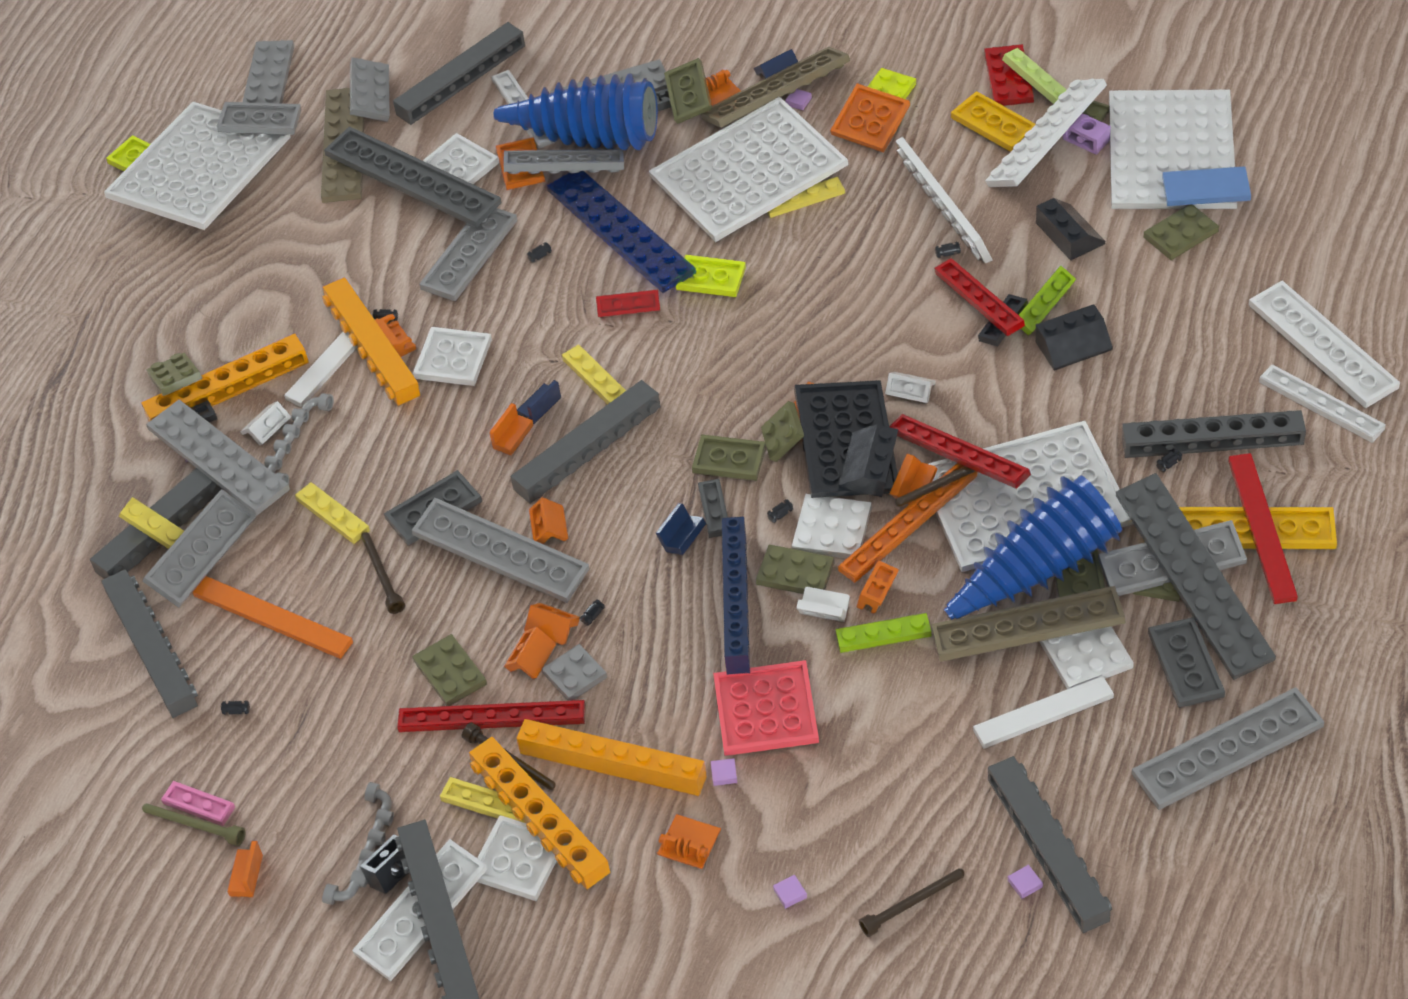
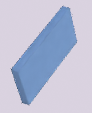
M1245 166L1162 173L1167 206L1251 201V192Z

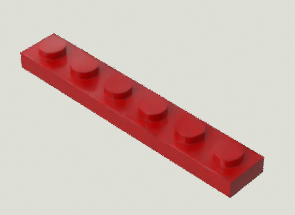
M952 258L934 268L935 274L1006 336L1025 326L1024 319Z

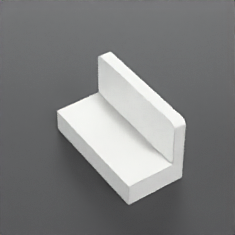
M891 372L888 376L885 394L928 403L931 386L935 385L936 380Z
M276 401L268 405L240 432L242 435L249 433L260 446L283 426L291 416Z
M806 587L803 599H798L797 610L800 614L845 622L850 596L848 594Z

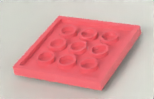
M806 660L750 668V673L727 675L726 671L713 673L724 756L819 743Z

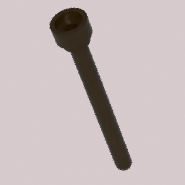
M964 466L897 498L895 504L901 507L971 474L975 470Z
M368 532L362 533L361 538L387 596L385 601L387 610L391 614H397L403 611L405 603L402 597L394 592Z
M473 722L467 724L462 732V738L469 743L481 744L489 739L483 735L481 727ZM506 750L532 779L549 790L555 788L556 784L553 780Z
M956 869L876 916L874 914L871 916L867 914L860 918L859 925L867 937L874 935L884 922L963 878L965 875L964 870Z

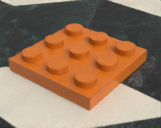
M857 83L830 130L831 135L884 153L909 109L910 101Z

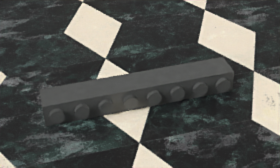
M509 22L505 23L394 99L393 104L396 115L412 125L525 47L523 31Z
M640 380L510 476L513 490L530 504L542 497L549 489L558 485L560 481L573 474L599 452L608 448L618 438L623 437L634 426L639 425L645 418L655 413L661 407L659 393L643 380Z
M196 468L152 505L150 509L180 528L200 509H203L222 488ZM130 524L91 557L90 561L95 573L105 579L125 569L129 572L149 553L154 551L160 543Z
M125 569L101 580L114 609L172 718L197 707L198 705L195 697L198 696L193 684H187L186 681L190 679L184 667L179 669L178 665L181 662L176 652H170L172 645L168 637H162L161 634L164 631L159 621H153L156 616L151 606H145V603L148 601L143 591H137L139 584L135 576L130 577Z
M1012 756L989 766L988 781L1082 933L1110 922L1112 905L1106 896L1103 897L1100 893L1097 880L1088 874L1085 861L1082 857L1078 858L1073 842L1070 838L1066 839L1062 833L1063 829L1059 820L1052 817L1047 801H1042L1040 798L1039 790L1036 784L1028 779L1024 765L1018 763L1016 758Z
M426 819L398 827L399 836L395 837L398 852L404 851L405 859L401 860L404 872L411 875L412 881L408 882L411 896L416 895L419 902L414 904L418 919L423 918L425 926L421 927L424 941H430L432 949L427 950L431 965L437 964L439 972L434 973L438 988L443 987L446 994L441 999H479Z

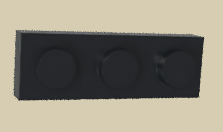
M1008 294L1003 301L1018 315L1028 304L1026 298ZM988 321L979 333L978 339L979 342L998 347L1006 335Z

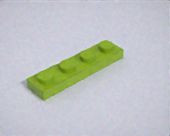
M1061 265L1019 314L1025 323V326L1021 329L1028 336L1036 329V324L1041 323L1076 280Z
M927 613L835 629L840 653L932 637Z

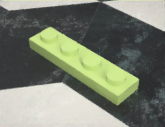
M1016 48L1004 54L1002 60L1053 104L1066 91L1065 87L1053 79L1051 75L1046 73L1020 49Z

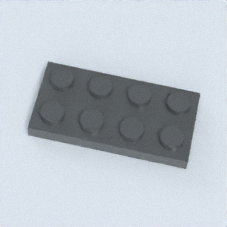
M458 470L384 513L385 519L408 546L420 539L413 536L412 529L434 498L465 511L482 502L480 494Z
M1194 617L1148 627L1149 637L1179 708L1225 697L1224 687Z

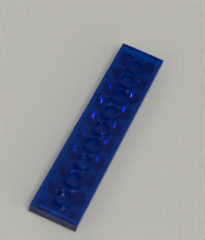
M585 171L578 173L569 172L547 185L550 194L662 293L696 274V268Z

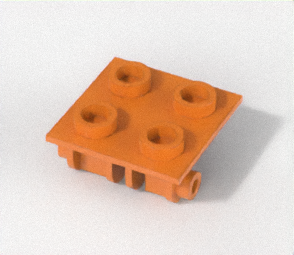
M722 69L716 73V76L713 74L711 78H706L712 106L741 92L728 78L731 76L728 70Z
M676 814L668 832L661 834L659 838L661 846L657 855L703 869L721 828Z

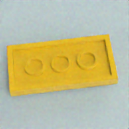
M977 91L951 112L953 120L1010 152L1025 137L1026 132L1032 130L1036 125Z

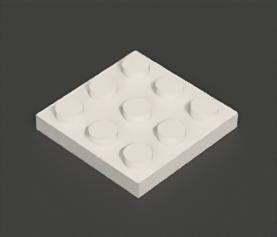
M458 133L423 160L471 184H475L500 163L498 156Z
M431 327L413 371V376L415 379L475 386L492 341L491 334Z
M806 494L794 535L792 549L847 559L863 545L872 509L871 502L834 497L811 498V494Z
M1112 627L1039 641L1067 689L1100 676L1106 679L1133 668L1134 662Z
M500 815L477 858L485 863L488 868L477 882L537 901L556 863L555 855L552 851L547 852L540 842L541 839L537 835L534 837L526 828V823Z

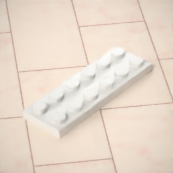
M449 839L436 856L452 909H454L488 868L485 863ZM409 886L352 950L354 955L389 981H392L425 942L421 930L425 923L423 918L418 919L414 904L419 902L416 895L411 896Z

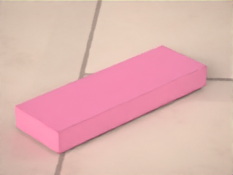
M176 781L172 782L161 799L162 803L221 826H224L235 809L234 803Z

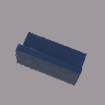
M790 49L754 67L756 75L762 73L766 79L797 63L798 60L793 50Z
M553 380L549 385L544 383L517 409L518 415L533 420V424H535L561 399L558 381Z
M678 503L658 529L656 535L667 553L683 555L704 528L706 522L703 517L689 515L684 504Z

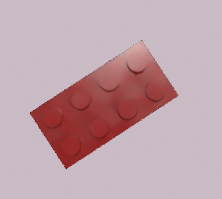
M1023 44L984 48L992 97L995 102L1003 106L1034 103L1031 84L1002 60L1004 54L1016 48L1025 54Z

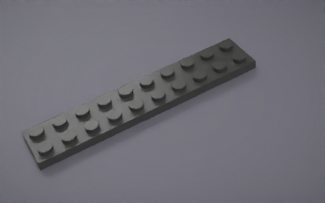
M350 126L324 149L326 156L476 228L502 204L501 197Z
M1157 473L1116 491V497L1232 679L1235 680L1275 661L1276 655Z

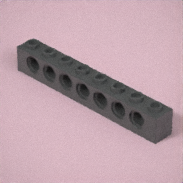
M1302 410L1122 423V443L1125 458L1166 455L1173 449H1178L1182 454L1304 445L1306 435Z

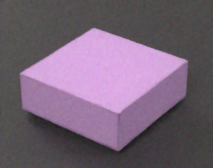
M796 89L794 93L789 94L785 102L790 107L804 110L812 99V94Z
M734 758L711 761L713 786L737 783Z
M1029 865L1008 876V882L1021 899L1043 887V882Z
M795 875L773 885V890L785 909L807 898V893Z

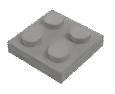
M580 644L542 668L546 678L568 701L575 700L607 678L605 670Z

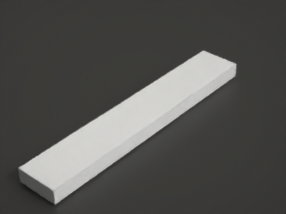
M509 70L491 76L493 83L508 104L516 103L518 100L520 102L529 99ZM533 129L526 130L531 138L534 137L538 149L555 143L548 139L546 133L538 137Z
M342 332L288 390L284 395L285 400L302 408L357 348V346L351 344L348 336L350 335L349 332Z
M1271 365L1259 378V383L1371 443L1385 430L1386 424L1274 365Z
M1100 676L973 726V731L983 749L1110 700L1114 697V693L1104 677Z

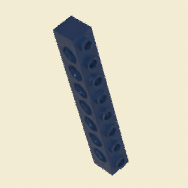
M744 516L722 518L724 657L727 675L750 673Z

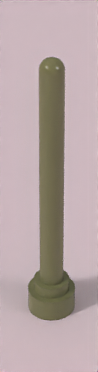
M148 803L142 806V810L145 813L222 836L229 844L240 846L245 839L246 830L243 827L233 825L226 828Z

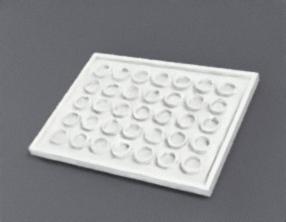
M1230 90L1109 91L1112 209H1182L1187 205L1167 206L1162 179L1163 172L1235 167ZM1237 202L1194 204V206L1198 209H1237Z
M778 97L649 170V174L717 242L848 166V159L782 98Z
M192 102L104 191L105 197L205 230L291 136L290 134L218 132L217 123L222 110Z
M1086 421L983 448L1030 469L1031 475L1015 489L977 472V477L936 512L961 572L975 569L974 562L980 564L986 559L984 547L995 550L997 547L995 533L1007 537L1010 533L1007 522L1010 520L1019 525L1022 522L1021 509H1025L1030 513L1035 511L1033 498H1039L1046 502L1048 500L1047 487L1060 491L1062 489L1060 483L1061 476L1072 481L1080 475L1084 476L1109 504L1118 518L1121 527L1133 525V522L1116 497V491L1120 489ZM947 458L929 463V465L937 468L933 481L942 477L957 462Z

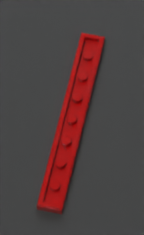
M904 414L889 426L890 428L898 429V437L1015 489L1031 475L1030 469Z
M1252 454L1229 456L1228 462L1273 603L1295 602L1298 595Z
M585 700L399 708L397 728L399 732L461 730L470 722L475 723L481 729L521 727L524 719L549 725L585 724Z

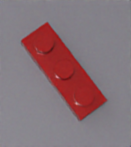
M658 289L596 296L598 317L660 310Z

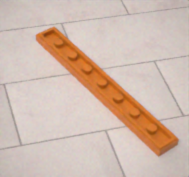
M957 463L943 476L948 475L964 466ZM977 471L911 502L838 566V571L856 583L876 565L878 560L881 561L972 482L977 477Z
M207 576L193 591L194 597L339 659L344 656L353 644V640L349 636Z

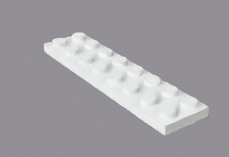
M1092 78L1071 82L1070 87L1047 109L1045 115L1036 121V125L1032 130L1026 132L1025 137L1013 147L1010 154L1005 156L1001 164L991 171V175L985 180L988 187L1018 186L1107 86L1105 80Z
M901 137L896 140L899 146L897 152L905 160L903 163L908 171L915 172L912 174L918 184L921 183L923 185L922 188L928 196L934 197L932 201L935 206L943 210L941 211L943 216L952 223L951 225L957 234L960 233L967 247L970 246L977 260L982 259L984 263L993 261L979 234L905 139Z
M1280 281L1249 299V306L1364 408L1371 406L1399 389L1400 382L1284 281Z

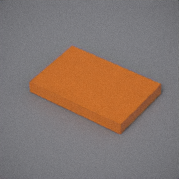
M534 137L496 145L506 190L545 182L543 171L537 174H531L528 171L518 174L504 172V151L537 150Z

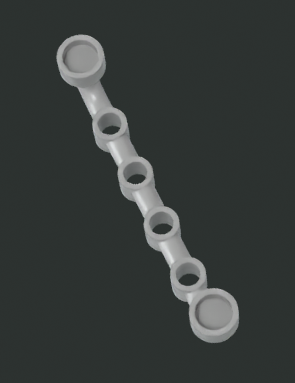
M322 393L319 397L308 400L301 409H293L292 420L294 422L292 425H284V440L275 441V456H267L265 458L264 465L273 473L281 469L283 457L285 454L290 453L292 441L294 438L299 437L300 427L303 422H307L309 419V411L314 406H318L320 410L324 411L332 409L334 398L331 394ZM276 473L277 476L289 485L288 474Z
M369 782L365 791V801L375 803L377 799H380L382 806L381 809H378L374 826L368 833L367 843L360 853L356 870L352 872L350 885L345 891H339L338 886L327 884L322 896L323 903L334 905L335 901L349 900L356 894L359 886L365 888L368 884L360 865L374 853L376 845L382 846L384 844L386 833L382 832L384 825L391 826L394 818V812L390 811L392 805L391 798L387 792L380 789V784Z

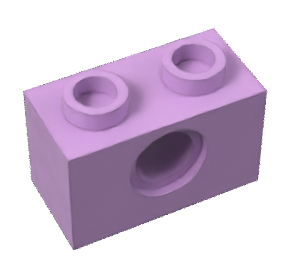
M1082 113L1063 134V140L1097 155L1110 141L1111 126Z

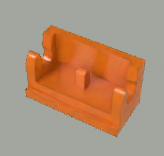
M389 314L381 319H375L400 357L416 350V345L407 336L398 321L387 324L390 320L395 319L393 314Z
M878 560L859 596L856 607L862 610L867 604L872 607L871 613H876L895 580L899 569Z

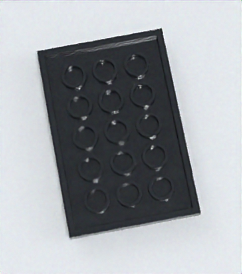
M881 380L795 385L794 393L797 412L804 433L802 444L811 498L869 495L839 488V483L852 433L876 424L889 427ZM894 452L883 494L890 493L898 475Z

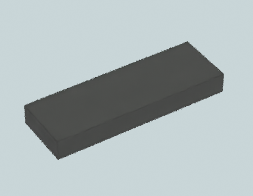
M720 479L698 482L709 538L722 536V518H728Z

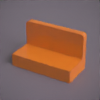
M511 403L490 430L493 449L508 455L514 453L534 426L533 420L518 415L516 404Z
M906 454L890 495L897 499L931 483L937 468L921 462L914 455Z
M542 497L529 509L533 540L544 544L551 537L566 541L568 534L563 506Z
M542 603L530 605L524 630L527 631L538 627L555 643L564 645L567 642L570 628L578 626L580 617Z
M538 627L524 631L504 667L510 672L521 669L532 679L538 677L556 643Z
M257 841L251 842L250 850L237 849L227 891L229 896H254L263 857Z

